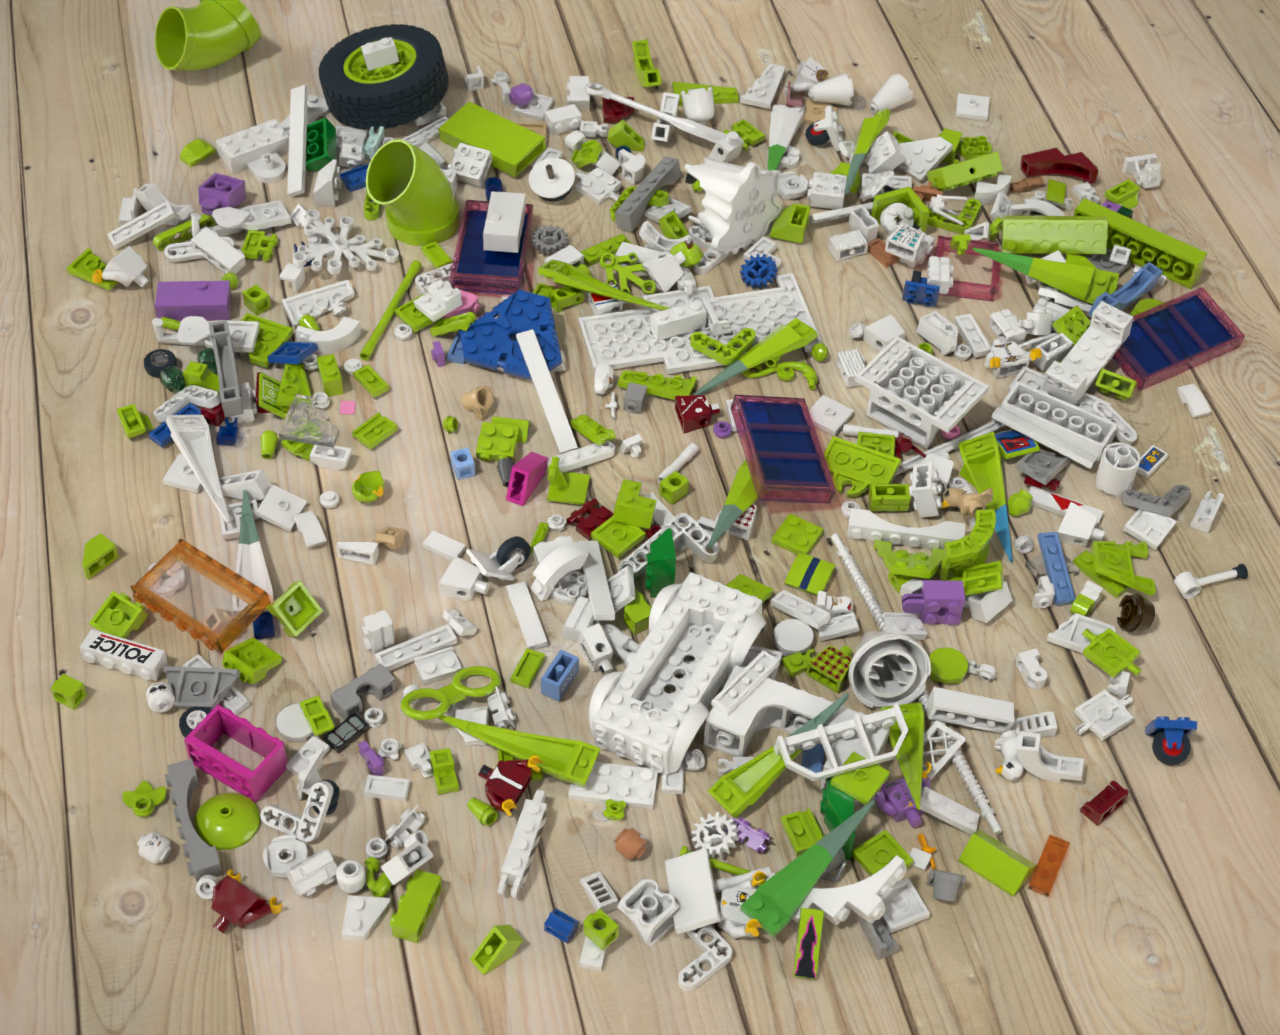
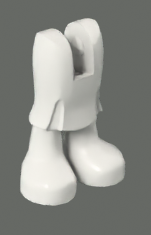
M606 623L603 627L604 634L615 656L622 659L627 668L643 642L641 644L636 643L632 637L624 634L619 628L613 624Z

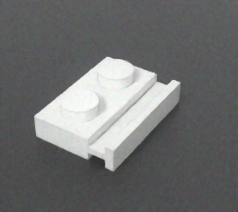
M884 612L881 616V620L885 621L884 626L888 633L907 635L915 640H925L928 635L921 620L917 618V613Z
M452 646L414 658V664L423 685L452 677L462 669Z

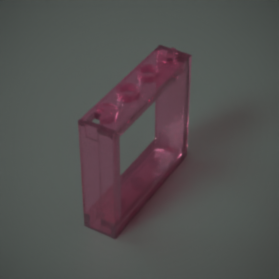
M938 236L935 251L936 257H943V251L957 253L956 250H951L950 248L952 237ZM971 240L965 254L984 256L972 248L1002 252V250H999V243ZM992 259L990 285L953 280V287H949L948 293L939 295L993 302L995 294L999 292V285H996V283L999 284L1000 273L997 272H1000L1001 263Z

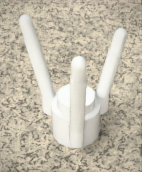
M937 194V197L932 196L928 209L961 226L964 225L963 222L944 213L957 215L956 212L943 207L945 202L942 199L967 200V197L942 196Z

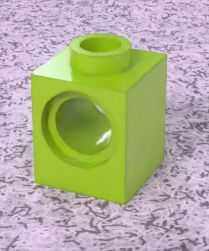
M257 284L242 292L244 305L256 316L271 308L269 294Z
M676 470L659 482V495L672 505L688 494L689 480Z
M64 673L58 680L54 681L50 688L55 701L73 710L87 696L84 683Z
M599 909L594 914L591 913L585 918L584 935L603 951L619 937V925ZM596 927H603L604 929H602V930H597V929H595V928H596Z

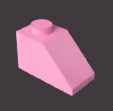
M460 290L463 305L444 315L443 319L467 312L478 314L480 310L479 296Z

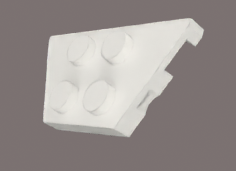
M1076 613L1070 617L1069 621L1062 623L1055 632H1050L1046 641L1083 653L1084 648L1091 643L1090 640L1082 635L1084 630L1088 628L1092 633L1098 635L1108 628L1116 632V629L1113 625Z

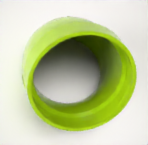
M200 0L198 5L189 8L169 6L161 13L156 25V55L160 64L168 70H205L219 66L236 57L242 51L251 49L261 39V30L254 16L240 0Z
M391 140L381 146L369 163L366 173V189L374 202L386 207L387 228L390 234L400 242L413 246H425L435 241L441 243L449 239L459 226V207L444 171L426 152L404 140Z

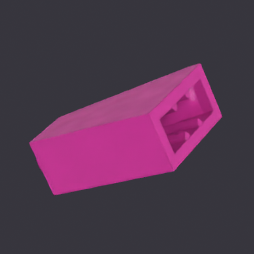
M530 452L512 466L506 500L521 506L525 505L545 475L548 457Z

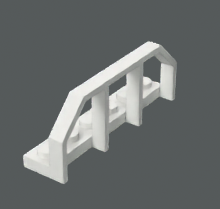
M896 703L891 709L862 717L856 714L851 720L826 727L820 724L815 730L783 738L782 735L778 736L774 745V751L776 756L782 755L786 768L812 781H818L894 759L908 732V727L900 707ZM897 720L902 734L893 752L874 757L866 733L872 732L877 727H890ZM855 733H858L868 759L838 767L830 743L834 742L837 738L843 737V739L853 737ZM822 743L831 769L814 773L791 761L789 755L794 753L795 750L802 748L803 750H808L815 747L816 744Z

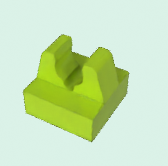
M970 234L953 235L950 242L951 250H956L958 255H965V251L971 241Z

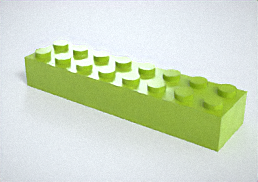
M1086 198L1075 208L1073 216H1106L1108 219L1106 248L1113 251L1114 245L1131 249L1128 259L1131 263L1143 267L1150 262L1163 271L1162 275H1165L1166 279L1188 289H1191L1200 278L1207 252Z

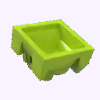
M300 580L293 582L285 593L272 604L266 606L268 611L278 618L281 625L285 626L283 630L290 637H297L323 612Z

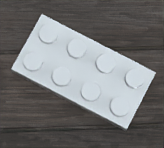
M596 762L585 788L570 783L568 799L605 803L606 800L612 799L617 802L624 801L626 806L653 809L658 773L654 772L651 768Z

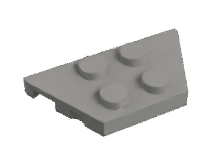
M1037 451L1026 454L1019 460L1017 469L1046 485L1071 462V459L1068 457H1055V452Z
M164 666L163 668L167 676V684L171 686L174 693L175 702L173 706L180 709H189L197 706L213 710L241 674L238 669Z

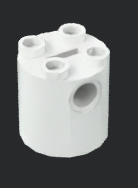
M1112 443L1105 447L1095 478L1096 487L1117 498L1122 497L1124 490H1131L1141 460L1139 452L1131 445L1125 443Z

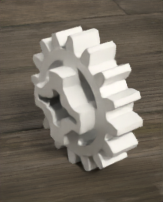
M716 812L715 817H712L710 813H708L707 819L701 817L702 823H695L696 830L691 831L694 837L691 840L696 850L706 848L710 858L713 859L716 854L720 858H722L723 852L730 854L729 848H735L734 841L739 840L737 835L739 831L733 819H729L727 814L721 817L719 812Z

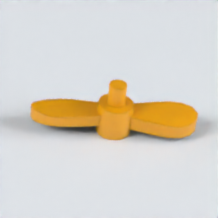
M922 833L918 834L917 838L922 847L921 850L932 855L936 848L927 846L924 835ZM931 856L929 860L930 866L932 869H936L934 860Z

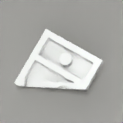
M348 895L341 934L342 939L365 941L371 933V929L380 921L382 913L391 906V898Z

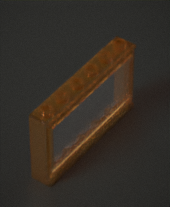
M180 538L177 541L178 544L155 564L135 585L130 586L133 598L140 604L144 603L153 613L158 612L161 614L162 618L167 622L175 623L176 627L182 632L187 631L196 641L201 640L204 642L208 649L216 650L221 654L271 602L266 591Z

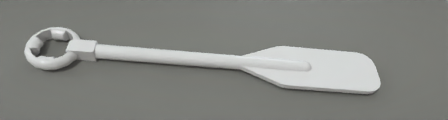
M588 83L584 87L585 91L590 95L615 100L666 120L683 131L717 143L718 140L726 135L692 120L674 117L617 95L600 84Z

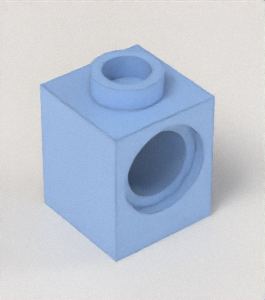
M469 448L451 451V466L456 479L460 480L475 476V463Z

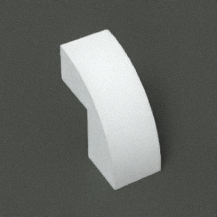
M998 174L996 184L977 182L974 199L979 200L981 205L993 204L998 193L1003 191L1007 195L1011 176Z

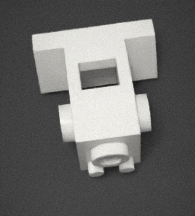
M1155 153L1125 158L1122 172L1124 175L1132 173L1139 186L1143 188L1160 186V181L1162 180L1160 173L1161 162L1156 163L1158 157Z

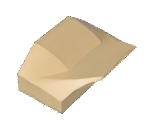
M387 526L377 532L376 539L371 542L384 543L387 547L397 550L403 544L406 530Z

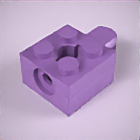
M214 173L198 187L201 212L207 215H212V212L219 208H236L246 199L245 181L223 174Z
M923 580L920 594H905L902 596V609L905 613H919V619L922 624H960L965 603L963 581Z

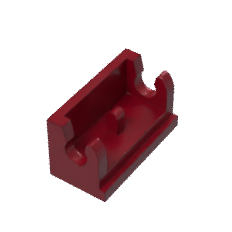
M1112 780L1109 783L1110 785H1107L1103 791L1080 808V812L1096 826L1100 825L1126 802L1129 791L1116 781Z

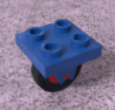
M1158 716L1145 726V735H1156L1152 743L1153 754L1163 764L1171 766L1185 761L1191 750L1190 740L1187 736L1197 730V721H1190L1189 717L1169 720L1168 716Z

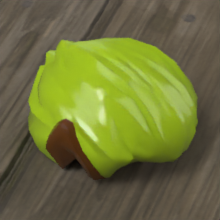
M683 241L674 245L670 250L673 256L678 252H682L686 260L679 265L680 267L696 265L704 256L699 246L693 242L688 244L687 241Z

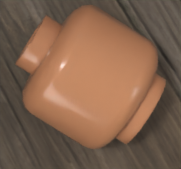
M624 828L614 840L616 842L615 849L627 860H632L635 857L639 860L647 850L644 847L647 842L646 838L634 828L628 830Z

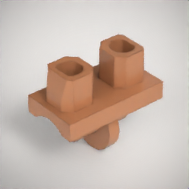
M930 181L928 186H914L913 191L916 195L920 197L922 202H929V205L932 196L937 197V194L943 196V191H938L936 187H931L932 182Z

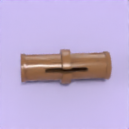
M1041 176L1023 178L1019 182L1010 183V191L1012 193L1024 190L1030 191L1031 188L1043 186V178Z

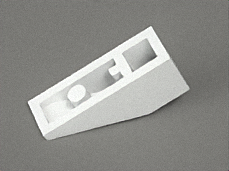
M263 469L219 478L223 495L243 500V491L246 490L249 501H263L272 486Z

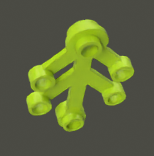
M631 252L628 255L617 257L611 253L602 255L600 265L606 270V284L609 285L613 282L617 287L613 276L614 269L619 273L621 291L631 294L627 285V279L641 287L645 295H651L656 292V285L652 280L644 281L633 274V272L639 271L647 273L642 264L624 267L619 265V263L624 262L636 264L638 262L636 253Z

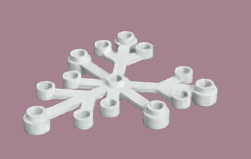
M310 209L306 212V220L309 224L304 226V233L306 235H313L314 233L323 234L332 242V246L318 250L301 245L298 247L297 252L293 254L292 262L296 267L301 268L307 261L313 260L311 269L320 271L322 269L321 261L323 256L335 252L333 259H330L327 263V270L330 274L336 275L341 271L342 263L340 258L342 253L349 259V266H359L360 259L351 253L355 252L366 263V269L374 271L377 263L368 255L384 258L387 263L393 264L398 260L399 252L394 248H388L385 252L370 249H381L382 240L379 238H374L372 241L365 243V236L356 235L354 238L346 240L347 234L353 228L354 220L348 216L340 218L339 226L341 232L337 238L331 232L335 220L327 217L323 224L319 220V211Z

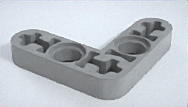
M1176 485L1162 498L1136 490H1124L1121 502L1128 506L1169 516L1174 514L1189 499L1190 488L1185 485Z

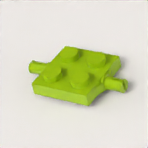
M1088 628L1083 631L1082 635L1090 640L1091 643L1084 648L1082 654L1110 676L1115 678L1127 669L1135 676L1141 673L1142 669L1133 664V661L1140 656L1141 651L1112 629L1108 628L1098 635L1092 633Z

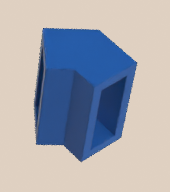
M556 908L550 912L548 919L544 923V931L568 944L576 933L580 921Z

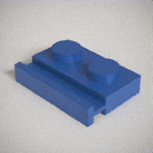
M369 163L340 173V180L343 181V184L350 193L366 187V173Z

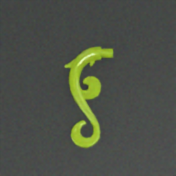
M795 361L782 362L761 371V365L758 364L752 367L757 369L758 373L750 372L749 369L742 372L745 377L750 379L777 372V377L780 380L791 381L794 378V370L804 373L803 376L807 378L810 390H814L818 382L815 370L807 365L805 361H802V363Z

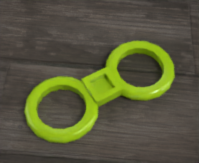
M470 666L463 668L454 675L452 683L438 690L422 688L406 694L401 700V710L406 716L416 720L438 718L447 712L450 705L466 699V696L482 697L496 691L495 687H499L501 683L500 676L489 667ZM472 675H483L492 680L490 684L481 688H470L461 683L464 678ZM424 697L435 698L441 702L440 706L429 711H419L410 707L411 702Z

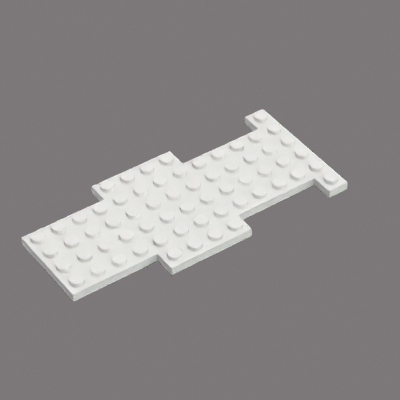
M793 273L777 275L776 282L779 288L714 297L711 287L704 286L693 288V294L686 295L684 290L644 295L642 299L670 308L698 300L702 303V300L718 299L720 303L713 304L712 307L720 305L726 320H729L731 323L729 326L732 328V333L713 336L706 323V327L657 341L650 330L651 314L661 310L649 307L578 318V324L594 372L598 365H609L613 369L663 361L668 374L722 366L723 364L690 346V336L694 332L704 333L726 345L742 329L751 328L756 332L755 342L750 347L752 348L780 325H786L795 318H798L816 331L817 329ZM819 333L817 338L804 346L805 352H811L812 346L822 343ZM734 345L733 347H734V348H741L742 346H740V345ZM709 347L708 349H709V350H716L717 348H715V347Z

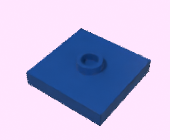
M286 341L267 357L268 362L300 364L318 349L317 343Z

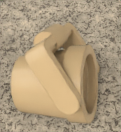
M487 385L477 387L464 393L462 396L463 406L467 410H474L475 417L483 420L493 402L491 388Z

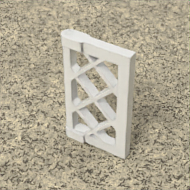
M937 720L924 734V745L930 742L931 751L923 752V756H932L931 768L933 769L927 774L930 777V781L966 741L964 736ZM937 730L941 731L944 735L931 738ZM946 740H955L954 745L948 748ZM945 741L946 749L933 750L932 742ZM946 753L938 763L934 762L935 754Z

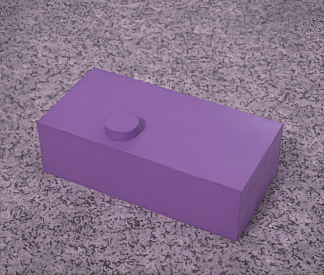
M158 282L155 301L157 318L167 317L182 321L189 316L203 317L206 321L229 320L232 300L230 282Z

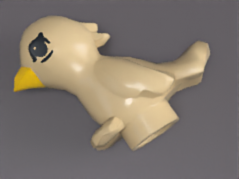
M956 487L948 488L943 492L941 508L959 507L965 521L971 520L972 517L975 518L976 510H985L986 503L993 501V490L988 488L984 492L976 494L967 493L964 489Z

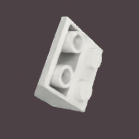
M335 159L318 171L313 193L315 206L335 207L336 201H339V190L342 188V180L339 179L340 167L337 166V160Z

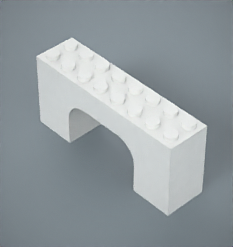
M735 665V667H734V669H733L731 675L729 676V678H728V680H727V682H726L724 688H725L744 668H741V667ZM767 677L728 716L715 707L712 708L705 723L704 745L734 757H744L753 737L759 731L766 728H776L792 734L833 702ZM842 705L823 727L851 720L856 714L859 717L865 716V714L853 711ZM881 726L875 728L872 732L866 733L874 757L884 754L890 727L883 728ZM855 733L851 738L843 739L841 737L830 743L838 767L844 764L853 751L867 758L858 733ZM828 759L824 765L823 771L831 769ZM834 776L821 780L820 791L826 789L827 780H832ZM854 798V804L859 806L861 802Z

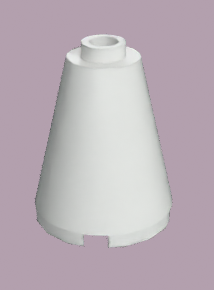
M845 73L811 85L810 89H808V96L814 102L851 105L853 101H850V97L854 96L852 79H848L847 76L849 74Z
M900 74L891 75L870 101L869 108L871 112L876 114L878 111H883L886 108L891 110L911 101L913 90H909L908 86L910 84Z

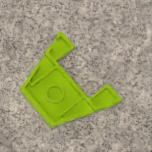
M874 540L873 548L878 550V556L883 558V563L890 574L930 579L938 570V566L942 564L944 549L932 548L931 556H928L923 552L914 554L902 549L892 551V542Z
M1093 541L1091 551L1095 572L1147 595L1154 596L1156 592L1154 579L1134 575L1131 556L1147 558L1149 554L1147 542L1133 544L1132 542L1125 541L1124 544H1116L1115 541Z

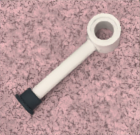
M1239 564L1238 567H1234L1230 571L1198 579L1191 572L1187 571L1179 574L1175 578L1174 583L1185 599H1190L1200 593V586L1230 578L1246 579L1248 577V570L1244 564Z

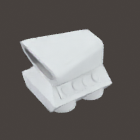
M644 878L621 898L617 906L618 909L627 915L644 943L649 947L674 925L673 913L680 907L672 895L664 893L659 889L658 884L654 880Z

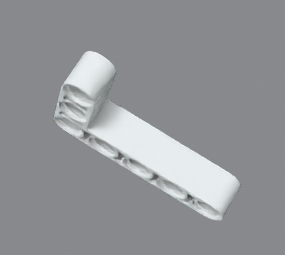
M680 513L620 564L618 572L629 566L633 568L634 580L645 572L646 566H649L646 562V553H650V545L668 528L672 530L674 546L682 540L705 563H712L716 560L719 544L716 542L710 549L714 553L706 552L711 536L691 516L686 513ZM679 523H684L686 527H681ZM697 536L700 540H694L692 537ZM642 558L645 560V562L641 563L637 561V559Z

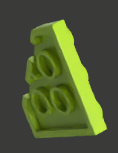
M246 313L240 320L259 322L260 328L253 353H247L251 363L267 368L270 364L267 357L294 334L291 327Z

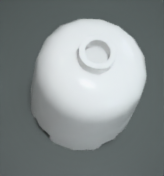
M708 87V91L705 88L688 90L687 94L685 91H681L686 119L704 125L706 121L713 118L715 108L712 87Z

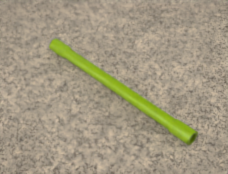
M413 260L402 283L368 342L360 352L359 356L365 361L370 359L376 344L395 313L394 309L399 306L410 284L421 269L422 264L420 261Z

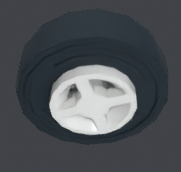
M197 706L187 709L179 721L182 735L186 738L212 710Z

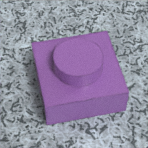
M440 341L433 342V350H431L432 360H436L438 367L445 366L444 351Z

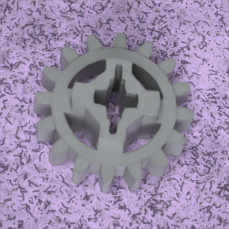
M551 224L549 227L543 225L542 229L538 227L537 231H533V235H531L532 247H535V251L541 250V254L547 252V255H550V253L555 254L562 248L567 247V232H564L563 228L559 230V226L554 228Z

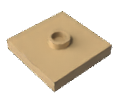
M809 98L803 105L805 106L803 122L811 125L818 120L825 119V107L831 105L814 102ZM832 106L833 111L837 112L838 108Z

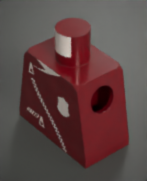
M704 395L675 396L674 409L683 434L708 427L711 424V415L720 413L718 403L708 404Z

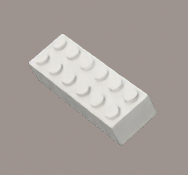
M1018 381L1001 404V408L1098 457L1097 462H1100L1104 448L1114 440L1118 424Z

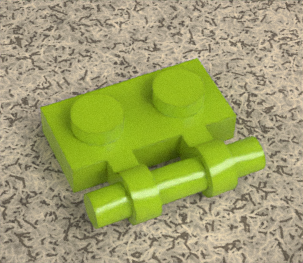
M745 119L731 126V130L736 132L743 140L742 149L745 151L749 149L747 143L754 146L765 140V134ZM725 129L723 133L727 135L731 131Z
M249 230L241 251L244 253L245 258L258 259L259 255H263V261L268 262L274 254L273 249L277 246L278 236L272 234L271 237H268L265 231Z

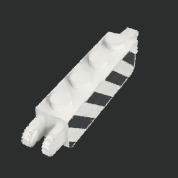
M536 790L533 800H525L501 870L498 894L503 895L508 884L513 886L511 897L516 898L520 888H523L547 818V804L544 803L545 791Z

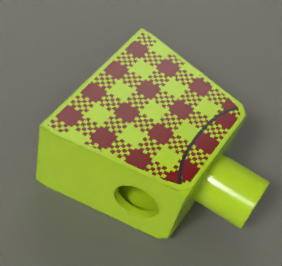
M843 645L840 650L833 646H827L808 662L806 675L839 694L849 676V667L853 659L850 657L852 650L846 645Z

